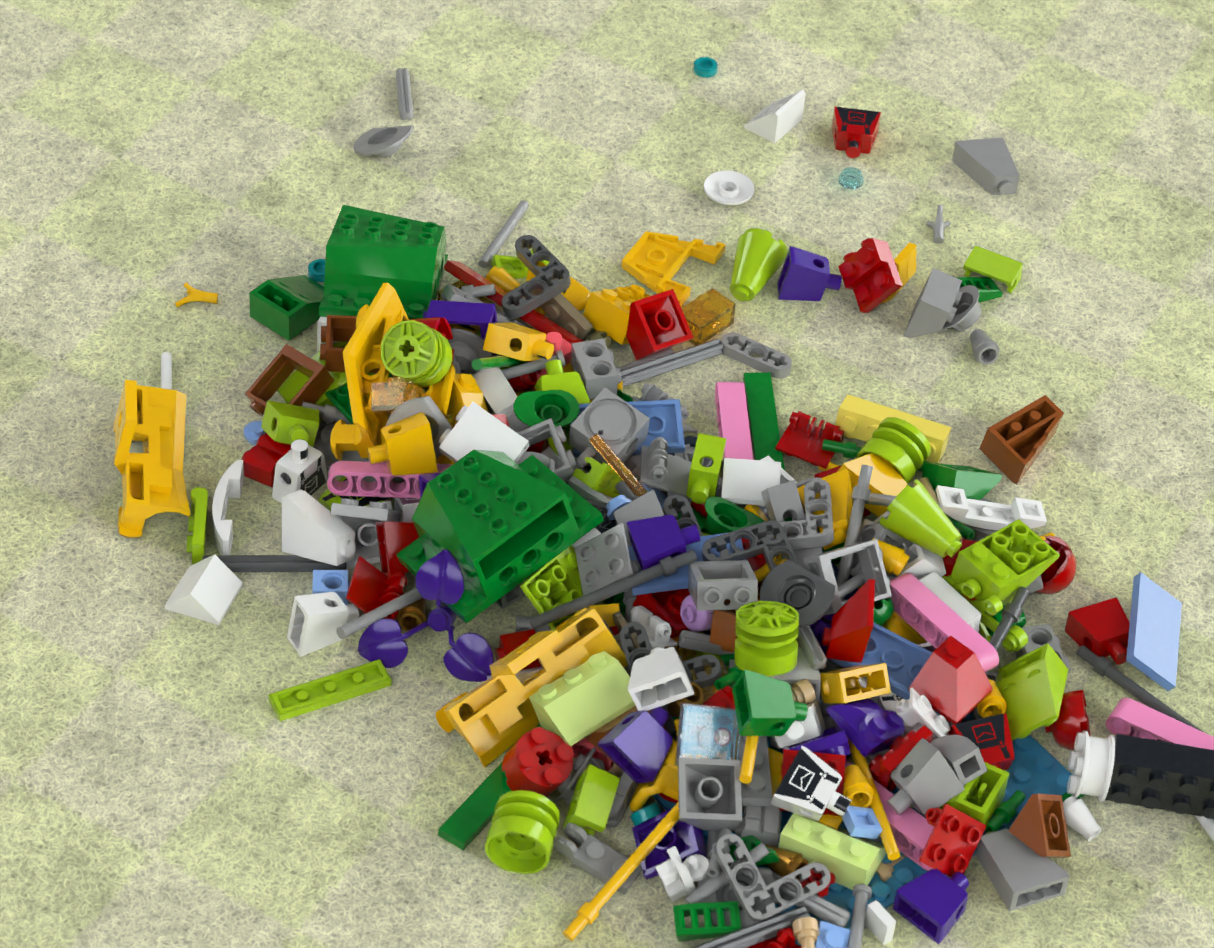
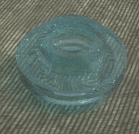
M847 167L840 173L838 181L841 186L847 189H857L863 185L864 178L859 169Z

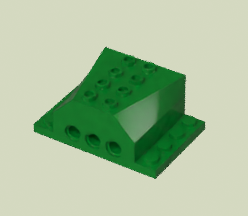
M343 205L326 245L324 296L319 306V317H327V315L357 316L361 307L366 304L371 305L382 284L389 283L396 290L408 318H423L424 311H428L430 301L437 298L445 273L444 266L448 260V254H445V226Z
M473 449L427 483L412 517L419 538L396 555L399 562L416 577L419 568L425 562L439 554L442 550L448 549L461 568L464 578V592L458 602L446 605L467 624L602 523L604 519L599 510L534 455L517 464L504 452Z

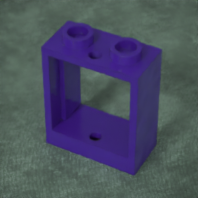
M431 300L428 311L423 313V318L444 317L449 324L479 325L481 338L484 340L488 324L498 323L495 304Z

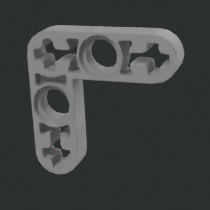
M811 480L804 487L806 520L779 522L786 534H798L794 538H788L792 550L827 546L834 539L831 491L829 483L825 480ZM815 493H820L821 499H815ZM818 510L826 511L822 515L812 514L813 512ZM823 526V533H818L817 527ZM771 531L766 532V537H770L771 540L776 539V535H773ZM755 534L756 540H757V545H760V539L758 540V539H757V536H758V535Z
M735 834L723 835L717 841L714 848L715 856L745 914L753 921L761 922L808 899L825 889L830 882L828 868L821 863L814 862L766 886L744 842L739 836ZM726 841L729 845L735 844L737 846V849L734 851L737 861L741 857L745 860V862L739 863L732 870L728 866L734 862L732 856L729 853L725 855L722 853V849L725 847L724 842ZM747 869L751 872L753 876L751 885L741 886L736 881L738 870ZM810 870H813L815 874L821 873L823 877L819 880L820 885L818 886L815 882L806 885L804 889L808 893L803 894L800 882L806 880L811 875ZM785 883L791 884L796 891L795 898L790 901L782 899L779 895L780 885ZM771 890L773 900L780 907L775 908V903L773 902L764 908L765 914H761L759 910L754 912L752 910V906L755 904L754 899L757 898L759 902L769 899L771 895L767 891Z

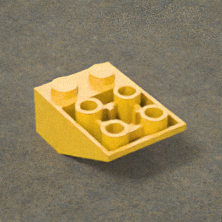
M633 284L628 287L591 292L583 316L593 325L592 328L595 330L606 332L607 336H610L611 339L621 345L629 344L626 334L630 305L632 302L649 297L650 295L645 293L644 288Z

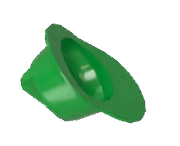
M563 390L530 391L522 393L516 398L513 403V411L516 417L527 426L531 427L551 418L556 427L561 425L562 429H564L576 420L579 414V403L572 394Z
M718 496L708 498L704 505L708 513L704 528L712 535L729 533L765 522L754 513Z

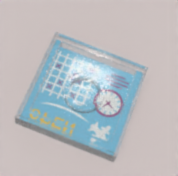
M681 703L675 766H678L679 757L738 760L740 734L736 710Z

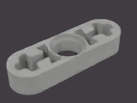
M730 332L722 336L721 343L724 345L722 349L725 356L758 371L770 372L774 378L789 376L792 360L789 356L738 333ZM757 353L760 354L762 357L753 358L750 356V354Z

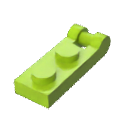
M196 487L191 490V502L193 504L191 505V515L189 516L188 532H193V535H187V553H192V564L202 561L205 554L208 492L202 487Z

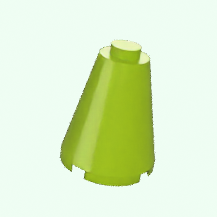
M750 228L738 238L730 292L739 301L752 300L785 262L788 253L787 246L781 239L779 241L771 237L773 233L767 230Z
M914 480V487L912 488L910 485H907L895 497L887 508L890 515L887 519L882 516L879 524L883 528L942 558L947 555L950 557L954 556L962 546V543L959 541L962 535L919 480Z

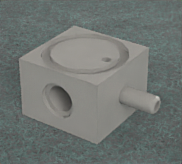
M605 387L570 425L569 445L581 453L575 460L577 463L576 467L583 469L588 464L585 461V457H591L601 464L604 462L619 469L647 438L650 418Z

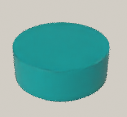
M700 57L694 61L693 72L700 77H713L717 73L718 64L710 57Z
M325 259L314 260L308 265L309 278L316 282H324Z
M655 802L632 813L630 818L634 826L661 814L662 811L659 804Z

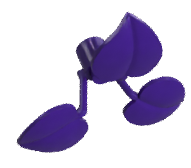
M444 549L425 562L419 568L415 582L420 595L427 600H436L437 607L430 612L428 620L401 634L400 624L396 620L380 619L363 632L358 643V652L370 662L380 659L385 668L396 667L405 660L408 654V645L404 639L430 626L438 632L448 631L449 644L453 648L445 653L443 661L447 670L454 677L471 682L486 681L487 676L492 675L490 665L494 663L493 652L487 640L477 633H465L456 642L454 641L453 631L455 627L452 624L456 620V614L446 604H455L462 597L464 578L455 557L448 549Z

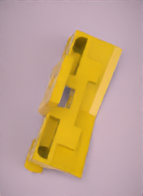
M389 283L382 284L370 306L366 304L361 307L356 317V330L342 352L354 424H346L341 419L335 423L330 437L331 450L339 461H342L344 451H358L361 458H369L367 448L383 444L380 430L386 426L388 417H390L392 412L408 400L430 396L443 415L447 416L456 371L453 364H451L448 373L443 379L431 386L420 387L392 374L395 380H399L395 401L391 399L386 386L389 371L382 362L380 346L384 335L392 326L401 321L409 320L396 290ZM375 368L380 369L377 374L371 376L368 375V372L370 370ZM429 387L426 393L416 394L420 388Z
M126 379L114 421V465L123 476V506L119 507L118 534L127 538L142 537L145 519L154 514L177 512L190 516L183 475L186 394L177 390L137 385V381ZM132 440L143 442V453H129Z
M595 608L581 609L559 624L556 630L537 632L514 651L490 665L492 677L470 693L463 692L437 710V722L448 733L456 729L471 746L483 767H486L515 744L525 733L531 731L540 723L529 697L538 692L542 686L551 684L562 677L566 671L577 668L588 661L592 655L602 651L617 659L623 668L628 665L626 656ZM538 658L543 668L521 683L514 674Z

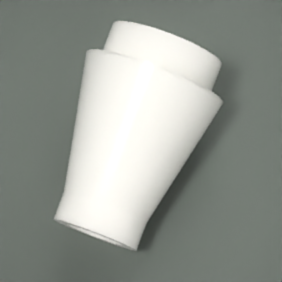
M1073 795L1063 802L1066 825L1084 836L1088 841L1095 838L1101 832L1102 828L1093 818L1083 799L1074 798Z

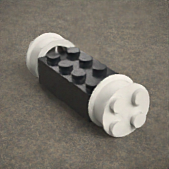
M1088 731L1077 733L1074 746L1076 752H1070L1068 769L1073 770V773L1068 779L1067 793L1072 794V796L1074 795V798H1077L1079 794L1096 796L1099 802L1107 800L1120 804L1142 806L1148 809H1160L1178 814L1204 816L1208 819H1214V750L1116 734L1115 738L1113 735H1109L1107 739L1089 736Z

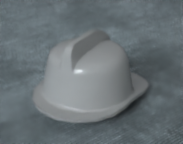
M968 285L959 288L958 291L963 292L957 307L953 306L957 309L951 323L945 322L942 330L953 327L957 331H964L977 322L981 315V305L978 301L979 290L975 286Z

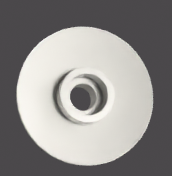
M736 171L715 172L709 175L704 182L706 195L713 201L725 205H738L747 202L752 198L755 189L749 177Z

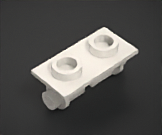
M644 606L632 608L630 623L637 622L644 626L652 649L656 647L665 649L667 646H677V642L670 638L671 626L669 623L656 615L653 616V613Z
M910 688V699H901L896 703V713L909 727L920 722V724L913 727L915 732L925 725L933 732L932 740L949 735L950 726L945 717L942 715L938 716L932 709L929 700L924 695L920 696L913 688Z

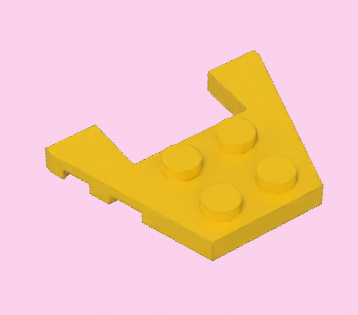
M646 231L622 259L621 268L657 294L674 289L679 304L682 306L690 296L691 287L671 280L690 256L715 265L725 253L726 244L716 242V246L703 244L704 240L693 239L692 242L678 240V236Z

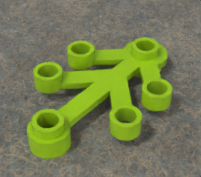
M951 575L947 577L942 576L948 584L982 614L978 633L989 642L992 637L989 635L985 625L993 632L997 629L999 622L990 615L993 616L1003 609L1001 600L995 595H991L986 599L969 600L968 598L972 599L981 592L980 584L975 579L970 578L966 582L958 583ZM1013 625L1002 645L1009 652L1019 651L1028 644V637L1021 627Z

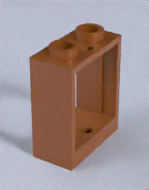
M327 315V326H321V343L326 344H320V360H325V368L328 372H345L342 353L345 348H333V341L350 340L356 330L357 316ZM375 368L368 373H378L380 369Z
M286 344L246 391L245 395L251 401L249 405L251 409L260 416H263L267 400H270L294 370L301 372L310 379L289 403L291 405L302 406L303 401L316 404L335 380L323 365Z

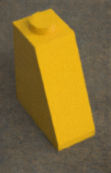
M872 453L844 463L837 471L848 470L852 491L854 486L857 487L862 464L873 467L868 488L871 490V493L897 496L908 485L889 461ZM865 504L864 506L878 517L888 511V506Z
M847 469L821 478L830 485L834 539L827 546H823L824 550L841 544L846 539L853 504V491ZM804 485L797 489L805 514ZM815 493V499H821L820 493ZM818 510L813 512L812 514L822 515L826 511ZM823 526L817 527L819 533H823Z

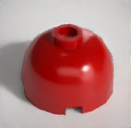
M1045 536L1046 540L1044 541L1059 553L1060 556L1041 574L1044 588L1035 591L1037 593L1048 595L1059 593L1072 583L1076 575L1077 561L1071 548L1064 540L1055 536Z
M1083 689L1063 693L1058 719L1053 724L1045 726L1046 733L1052 732L1055 742L1060 747L1068 750H1075V739L1078 732L1088 731L1089 736H1091Z

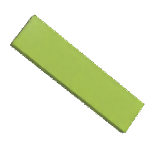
M379 659L268 694L269 702L279 721H283L392 686V679Z

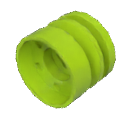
M414 320L401 321L392 326L384 335L380 346L381 359L385 368L394 376L420 387L431 386L441 381L448 373L452 363V348L448 339L437 330Z
M887 417L882 420L878 429L873 432L872 438L859 451L857 458L870 453L878 455L889 461L906 483L909 484L915 476L916 470L921 468L923 461L929 457L931 447L924 434L915 426L896 417Z
M757 601L740 606L736 611L735 635L737 638L735 639L734 663L739 669L743 671L750 670L766 676H775L792 671L797 666L798 641L796 638L799 633V613L795 608L775 601Z
M517 790L502 795L496 803L492 825L489 828L485 842V853L489 859L504 870L521 874L537 873L544 869L550 860L553 840L557 834L560 822V812L556 805L545 796L533 791Z

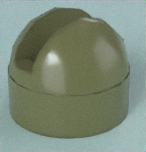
M604 331L595 332L588 338L589 341L604 339L607 349L611 346V337L607 336V333Z

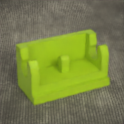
M975 245L963 266V270H966L964 276L969 277L973 271L1006 283V286H1008L1006 292L1012 293L1021 280L1023 263Z
M585 457V461L591 464L589 473L576 468L572 474L591 489L612 498L620 495L615 488L619 482L625 481L630 488L639 479L604 462L601 464L591 457Z
M589 764L578 777L563 828L568 823H574L578 827L583 828L588 836L590 834L594 837V830L602 832L606 827L620 778Z

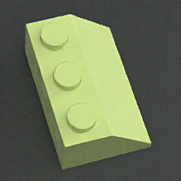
M605 651L592 655L588 661L577 668L566 671L562 677L551 684L542 686L538 692L529 697L540 725L544 729L557 734L570 746L636 706L628 691L630 676L621 663Z
M796 813L792 814L782 830L778 847L802 854L808 864L817 862L825 865L829 872L835 875V883L851 890L857 884L869 885L886 855L884 845L868 838L850 836L848 830L840 826L836 830Z

